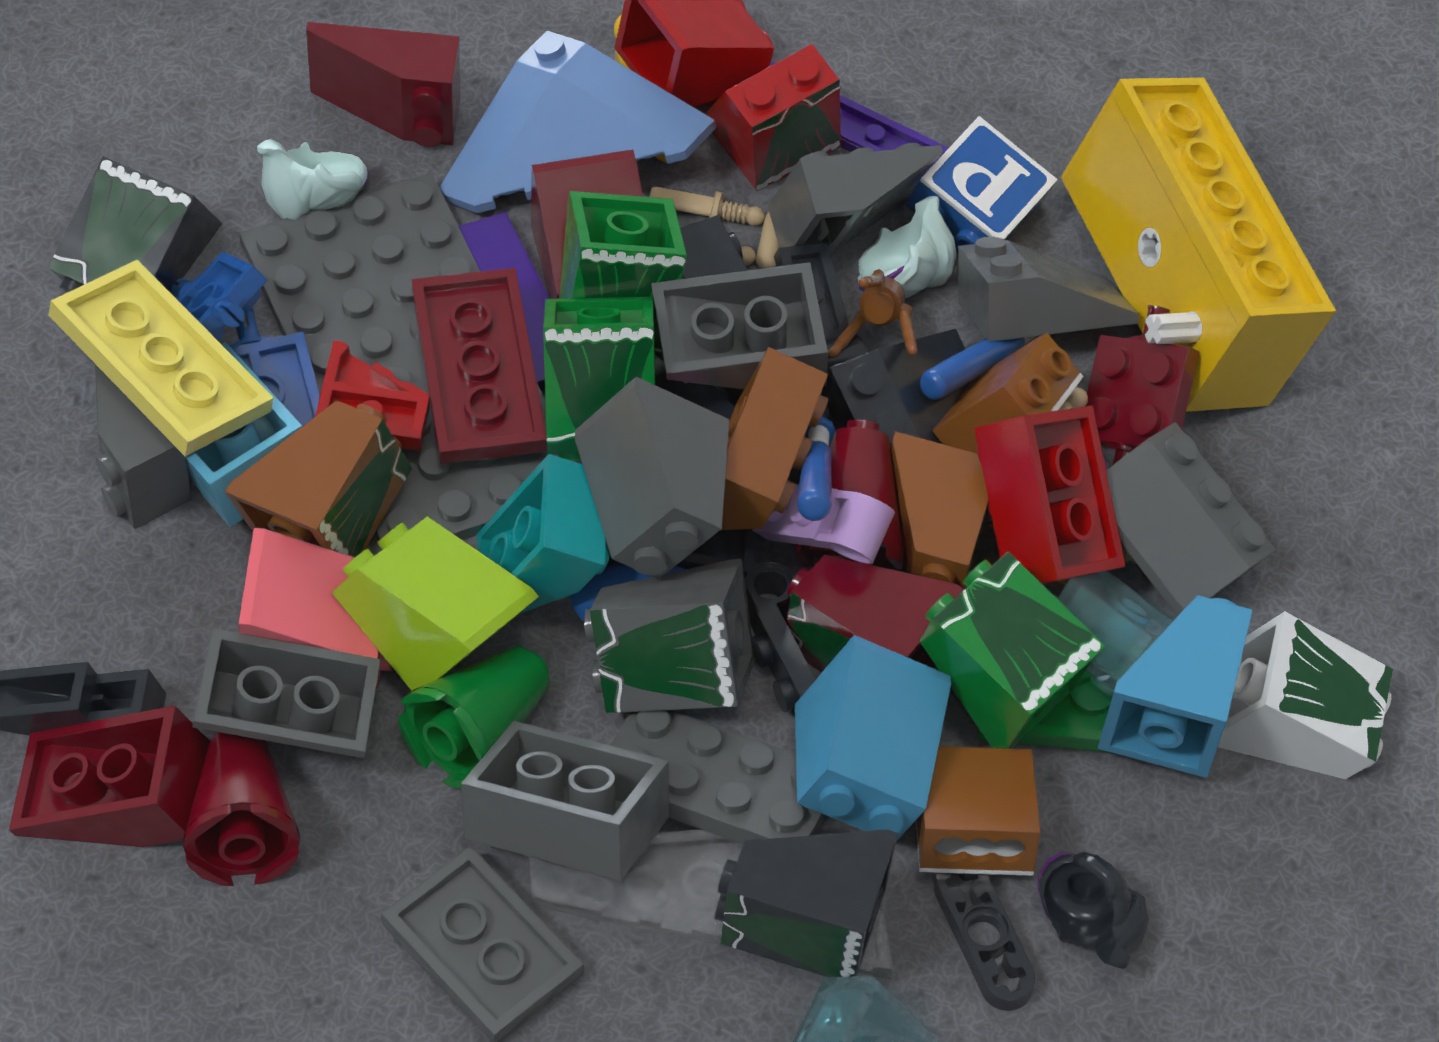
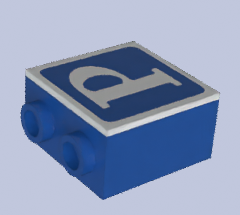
M978 116L920 179L906 206L915 213L916 203L927 197L937 196L939 198V211L954 237L955 247L958 251V246L975 244L977 239L983 237H999L1004 240H1010L1042 204L1058 179L983 118Z

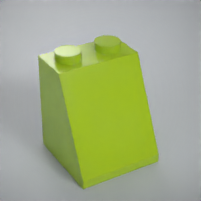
M428 516L410 530L403 522L392 529L377 542L382 551L375 556L368 548L342 568V571L348 578L332 592L334 597L411 691L440 679L539 597L529 585Z

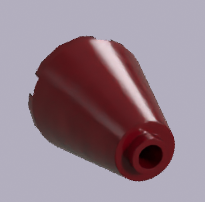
M850 420L847 422V428H840L835 431L830 445L832 453V488L865 494L885 503L895 511L874 562L869 565L888 569L891 562L898 571L903 567L904 548L890 439L886 433L879 431V424L875 422ZM796 544V559L813 566L814 556L822 558L824 555L855 561L829 548Z
M218 732L210 740L183 838L185 859L188 867L202 879L222 886H234L231 876L256 874L254 885L267 883L285 874L297 861L300 832L266 741Z

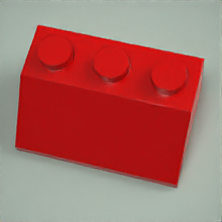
M1093 405L1023 415L974 427L978 446V458L982 466L989 500V512L993 520L1000 554L999 559L1009 551L1040 583L1126 567Z

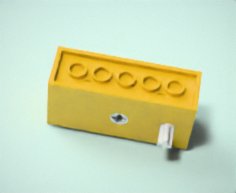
M1205 78L1119 79L1063 172L1061 179L1123 297L1139 313L1138 325L1142 333L1145 323L1147 324L1149 329L1145 337L1148 343L1187 346L1200 351L1186 412L1269 406L1333 317L1336 309ZM1148 305L1167 308L1170 310V313L1152 314L1147 317Z

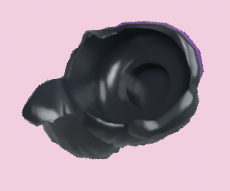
M1061 852L1049 858L1039 871L1037 889L1044 913L1055 928L1059 940L1073 943L1079 947H1094L1103 963L1116 968H1126L1130 961L1128 954L1139 947L1147 930L1146 926L1149 917L1145 897L1137 891L1129 889L1119 871L1098 855L1087 852L1078 854Z

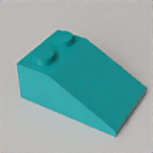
M548 454L476 535L477 551L529 585L539 596L520 613L578 593L596 574L599 575L604 571L610 557V551L583 464L552 454Z

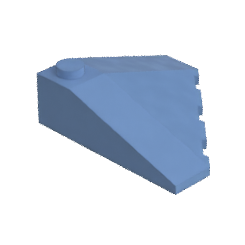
M546 31L516 61L439 189L446 202L475 213L496 209L494 199L500 195H510L518 191H525L527 200H530L531 171L534 164L632 149L634 150L636 162L639 159H649L659 154H665L667 164L687 159L716 129L714 119L590 45Z

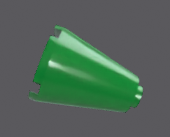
M513 647L414 689L402 699L400 704H405V711L398 716V725L406 746L423 768L427 769L431 761H433L450 774V776L441 781L449 787L461 789V782L513 721L525 723L546 694L550 686L546 662L534 651H529L523 647Z

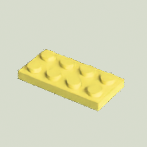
M138 260L50 301L48 316L185 457L271 412L274 397Z

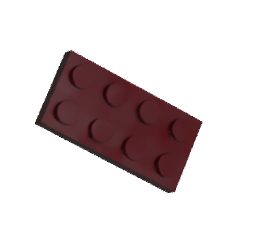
M516 268L411 279L440 464L547 452L546 430Z

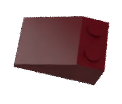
M307 22L306 35L311 93L403 141H414L425 147H433L438 144H454L461 99L460 36Z
M176 706L30 733L9 831L15 836L136 847L181 841L184 838L210 740L198 728H193V723Z

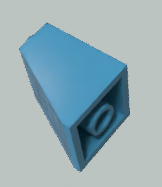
M1197 595L1117 681L1098 749L1207 778L1227 722L1253 610L1237 606L1227 599H1211Z
M854 635L795 703L797 804L864 831L887 829L897 832L898 840L926 810L951 687V676Z

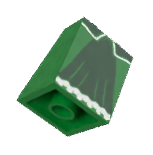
M569 191L559 299L653 297L651 283L682 279L687 254L673 199ZM653 300L654 353L664 362Z
M653 297L546 299L543 336L547 454L559 453V457L567 460H581L575 442V430L635 377L655 385Z
M1008 551L993 565L984 560L975 567L962 583L966 589L955 599L947 593L930 608L925 615V618L930 623L919 642L938 670L951 676V689L992 748L1012 749L1077 688L1105 648V645Z

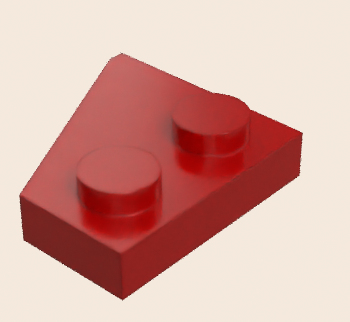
M333 340L315 417L336 400L354 408H357L359 404H365L385 416L387 419L386 425L393 437L402 444L401 448L421 451L430 410V394L410 382L398 380L392 371L377 362L372 366L366 364L350 354L349 345L342 341Z

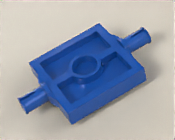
M222 251L207 269L193 281L183 278L178 279L177 282L181 286L173 284L172 294L220 342L225 335L223 328L225 326L238 327L239 324L235 319L243 322L244 313L250 310L261 296L259 289L268 280L253 265Z
M251 308L244 313L247 327H245L244 320L241 322L235 319L239 324L236 327L239 340L229 346L303 427L315 417L320 398L304 333L299 332L280 337L260 336L254 316V309Z

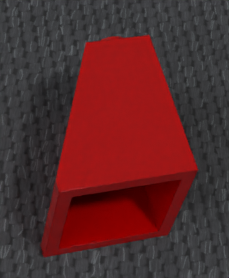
M625 0L614 47L630 70L692 107L718 99L726 90L770 67L775 49L769 35L761 30L747 13L742 0Z

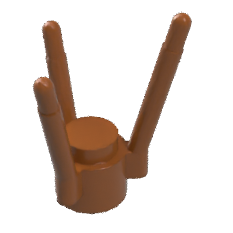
M880 269L875 270L870 276L861 278L859 286L865 288L860 298V310L828 352L829 357L836 358L868 321L882 326L890 324L895 319L900 320L908 354L911 356L916 355L918 349L911 320L913 308L904 303L905 293L900 283L893 278L885 277L884 272Z

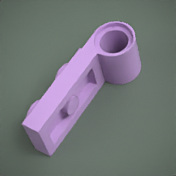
M796 484L784 512L779 513L773 510L762 529L752 530L770 541L829 548L852 560L864 564H873L895 511L885 503L865 494L832 488V506L829 514L820 521H810L801 516L798 511L797 496L799 485Z

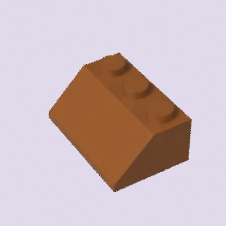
M770 347L766 350L740 395L729 420L721 530L762 529L773 510L779 513L784 512L796 483L787 480L792 468L800 470L812 444V440L804 437L807 427L809 425L816 428L828 403L829 398L820 395L828 376L827 373Z

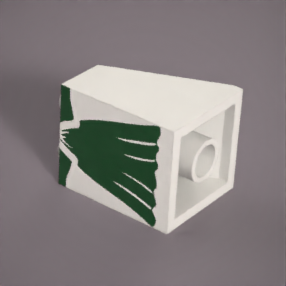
M1284 611L1246 636L1227 722L1218 747L1347 779L1359 771L1371 767L1381 754L1383 741L1380 737L1384 715L1391 703L1389 688L1393 669Z

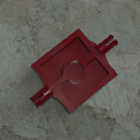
M1148 305L1147 317L1152 314L1170 313V310L1167 308ZM1146 323L1142 335L1130 338L1100 335L1087 390L1088 402L1086 406L1093 405L1100 443L1116 450L1112 465L1148 438L1174 422L1182 430L1200 351L1187 346L1148 343L1145 334L1149 328Z

